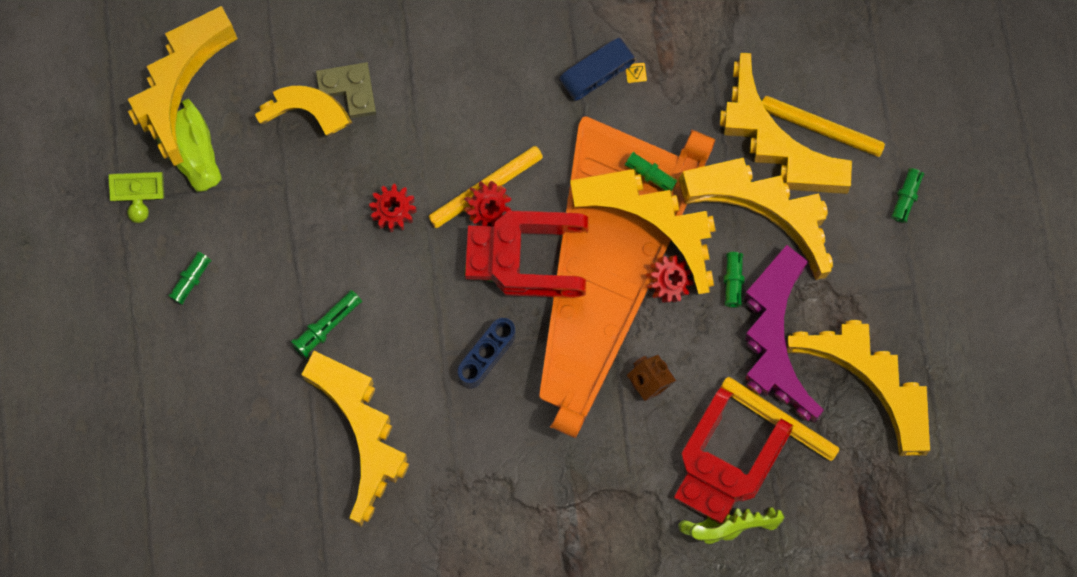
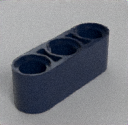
M617 38L568 69L561 75L559 80L574 101H577L625 71L636 61V58L621 38Z
M499 318L495 320L458 367V377L464 387L469 389L478 387L513 344L516 331L514 323L510 319ZM506 327L511 333L508 337L501 338L496 334L497 330ZM484 348H490L494 351V355L488 359L481 357L479 353ZM467 369H474L478 372L477 376L471 380L466 379L463 373Z

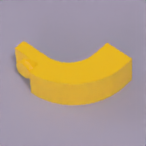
M289 86L274 91L273 94L278 102L274 103L273 100L264 103L259 107L261 111L255 114L259 123L265 124L289 110L302 108L317 118L327 136L352 124L347 112L335 98L321 90L307 86Z

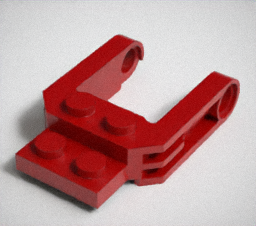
M507 211L495 222L494 226L468 225L465 277L470 280H493L505 295L583 297L586 295V279L582 277L520 274L521 233L564 235V232L580 233L586 231L588 233L589 217L580 213Z
M720 387L682 452L687 475L674 496V500L720 525L725 522L735 502H743L755 498L794 426L782 418L778 421L747 475L737 467L711 453L703 452L722 419V412L730 397L734 396L733 392L723 387Z

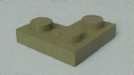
M368 62L316 71L319 90L332 97L347 95L351 119L376 115Z

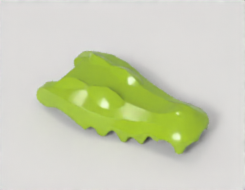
M188 98L182 101L184 108L177 111V144L184 162L176 166L187 176L189 182L198 193L216 186L222 181V177L215 163L209 128L202 114ZM160 138L156 139L158 144L162 143Z
M768 507V512L765 515H761L759 512L753 515L750 509H746L744 513H741L739 508H735L733 515H728L722 525L707 518L699 523L683 520L679 523L678 528L683 534L704 541L706 544H713L719 540H733L742 531L762 527L774 530L783 522L784 514L780 510H776L775 513L772 507Z

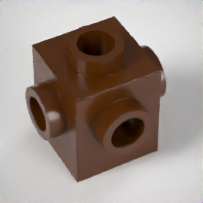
M659 355L647 358V356L641 357L633 363L635 368L627 374L633 387L639 392L644 401L661 395L676 382L667 364Z

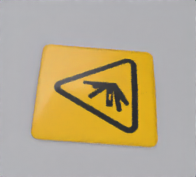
M635 63L626 69L628 83L647 81L645 63Z

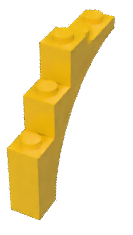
M222 6L165 33L169 44L165 45L169 55L147 66L151 75L147 80L151 88L128 99L132 107L128 113L134 124L140 123L144 132L150 130L154 140L160 138L162 143L157 146L164 159L170 157L174 166L184 162L177 144L176 119L185 89L192 77L208 59L220 49L238 39Z
M740 53L739 62L734 61L733 77H738L737 86L732 88V102H727L726 110L720 113V126L725 127L724 135L756 137L751 138L750 153L755 154L754 162L786 164L781 165L780 176L787 183L789 190L848 194L851 187L852 161L831 158L812 151L793 140L778 127L765 110L757 93L752 75L751 53Z
M744 158L682 172L678 180L685 204L699 202L729 203L761 214L782 228L798 245L808 260L816 280L826 278L830 274L831 268H833V261L831 255L826 253L824 247V232L822 228L818 227L826 220L828 210L826 203L821 201L819 193L789 200V187L787 183H783L782 176L751 182L752 171L750 166L745 164Z
M634 169L570 180L575 207L601 206L618 208L639 215L656 225L671 238L684 255L694 275L698 294L710 293V287L714 286L712 270H706L705 261L710 260L707 244L702 245L701 240L712 238L711 232H716L714 218L713 216L708 217L707 211L675 216V211H679L677 195L672 196L670 190L639 195V191L643 190L641 174L636 175Z
M860 320L846 321V324L841 325L839 335H835L833 331H823L819 335H808V332H794L792 336H788L786 341L787 353L809 354L834 362L849 370L874 392L890 417L897 438L899 456H926L929 453L927 386H919V383L909 382L904 383L903 387H899L898 355H890L888 351H878L874 355H870L869 324H862Z
M313 351L302 373L303 379L324 392L337 404L350 422L357 439L361 459V479L357 500L350 515V520L352 523L362 527L364 521L369 522L374 513L375 507L372 505L376 497L381 498L387 487V483L384 482L385 479L396 483L398 477L403 478L406 474L409 463L406 462L407 456L405 453L380 442L381 439H387L392 425H390L391 421L388 415L364 404L365 401L369 403L375 392L372 378Z

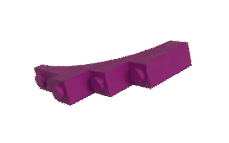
M786 245L745 294L744 299L747 301V306L756 313H762V316L746 333V345L756 354L760 352L763 354L747 373L745 381L748 382L747 387L757 395L761 393L766 397L773 389L776 392L774 395L782 403L788 404L789 402L797 409L795 412L799 417L807 422L811 420L815 423L824 410L808 395L796 377L788 358L784 339V315L787 301L794 284L805 270L808 261Z

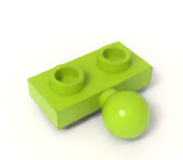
M163 172L109 174L110 201L132 200V204L127 211L129 219L134 223L144 222L148 218L149 210L143 204V200L164 199Z

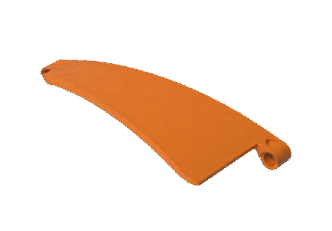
M583 117L578 126L571 180L631 170L624 165L633 151L651 164H658L659 169L673 178L679 179L683 171L705 167L716 139L691 130L680 156H677L594 119ZM641 176L643 190L639 191V195L664 191L650 181L648 183L645 182L644 177ZM678 180L671 191L672 196L677 195L679 211H675V216L683 215L688 205L685 204ZM570 182L566 213H580L588 216L589 228L588 233L586 231L580 233L564 232L557 275L579 276L586 279V295L578 298L554 297L539 397L541 400L559 407L558 413L550 427L576 438L648 291L647 285L652 283V279L646 277V274L654 272L650 268V264L658 263V258L665 255L671 238L656 225L639 215L618 208L601 206L575 207Z

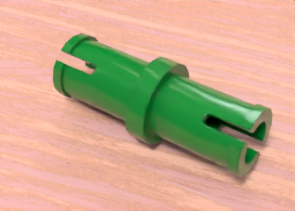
M634 151L624 165L641 174L645 182L648 183L650 181L664 191H672L678 179L659 169L658 164H651Z
M909 168L903 187L898 190L897 196L899 198L891 215V218L897 222L907 223L913 203L918 200L917 192L925 175L920 170Z
M197 251L186 271L182 270L180 273L182 277L168 296L183 305L194 286L199 285L200 277L212 260Z
M728 252L726 254L727 269L723 279V283L726 284V307L738 308L742 306V285L745 283V277L742 275L743 253Z

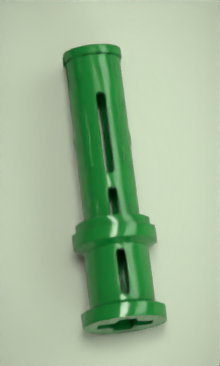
M350 290L316 324H309L307 330L297 340L293 339L290 342L291 345L303 358L307 359L309 353L319 343L323 344L327 339L326 335L361 304L362 300L354 291Z

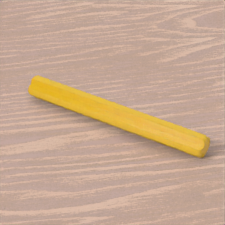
M765 96L762 100L765 110L769 114L877 157L882 155L885 143L769 96Z
M533 146L483 179L482 182L487 187L491 180L497 184V187L503 185L540 161L543 155L536 146ZM479 182L472 186V188L479 190ZM470 188L429 215V220L435 228H439L470 206L464 200L465 197L473 196Z
M727 377L723 381L721 387L733 392L734 399L774 425L781 418L793 424L790 435L823 457L832 461L838 454V446L733 378Z

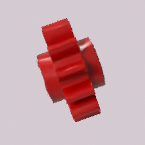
M491 180L487 187L480 181V189L476 190L471 187L470 192L473 196L464 198L470 204L464 211L471 215L469 220L474 224L478 223L479 226H487L489 223L494 226L496 220L503 216L504 211H511V208L505 205V203L510 202L512 199L505 194L506 189L502 185L497 187V184Z
M393 184L391 191L382 186V195L373 193L374 200L377 203L369 204L370 210L376 211L371 214L372 221L380 219L378 222L380 229L387 224L389 231L393 232L395 225L404 230V221L413 223L412 216L409 213L414 214L417 212L416 207L411 205L414 203L415 198L412 195L406 197V187L398 192L396 184ZM392 204H396L397 207L394 209V212H389Z
M676 255L668 258L663 256L658 258V263L650 264V268L654 272L646 274V277L652 279V283L648 284L647 288H655L656 290L653 298L662 296L663 303L671 302V300L679 302L681 301V296L690 294L685 287L693 284V281L687 279V275H690L692 271L684 270L685 260L677 262Z

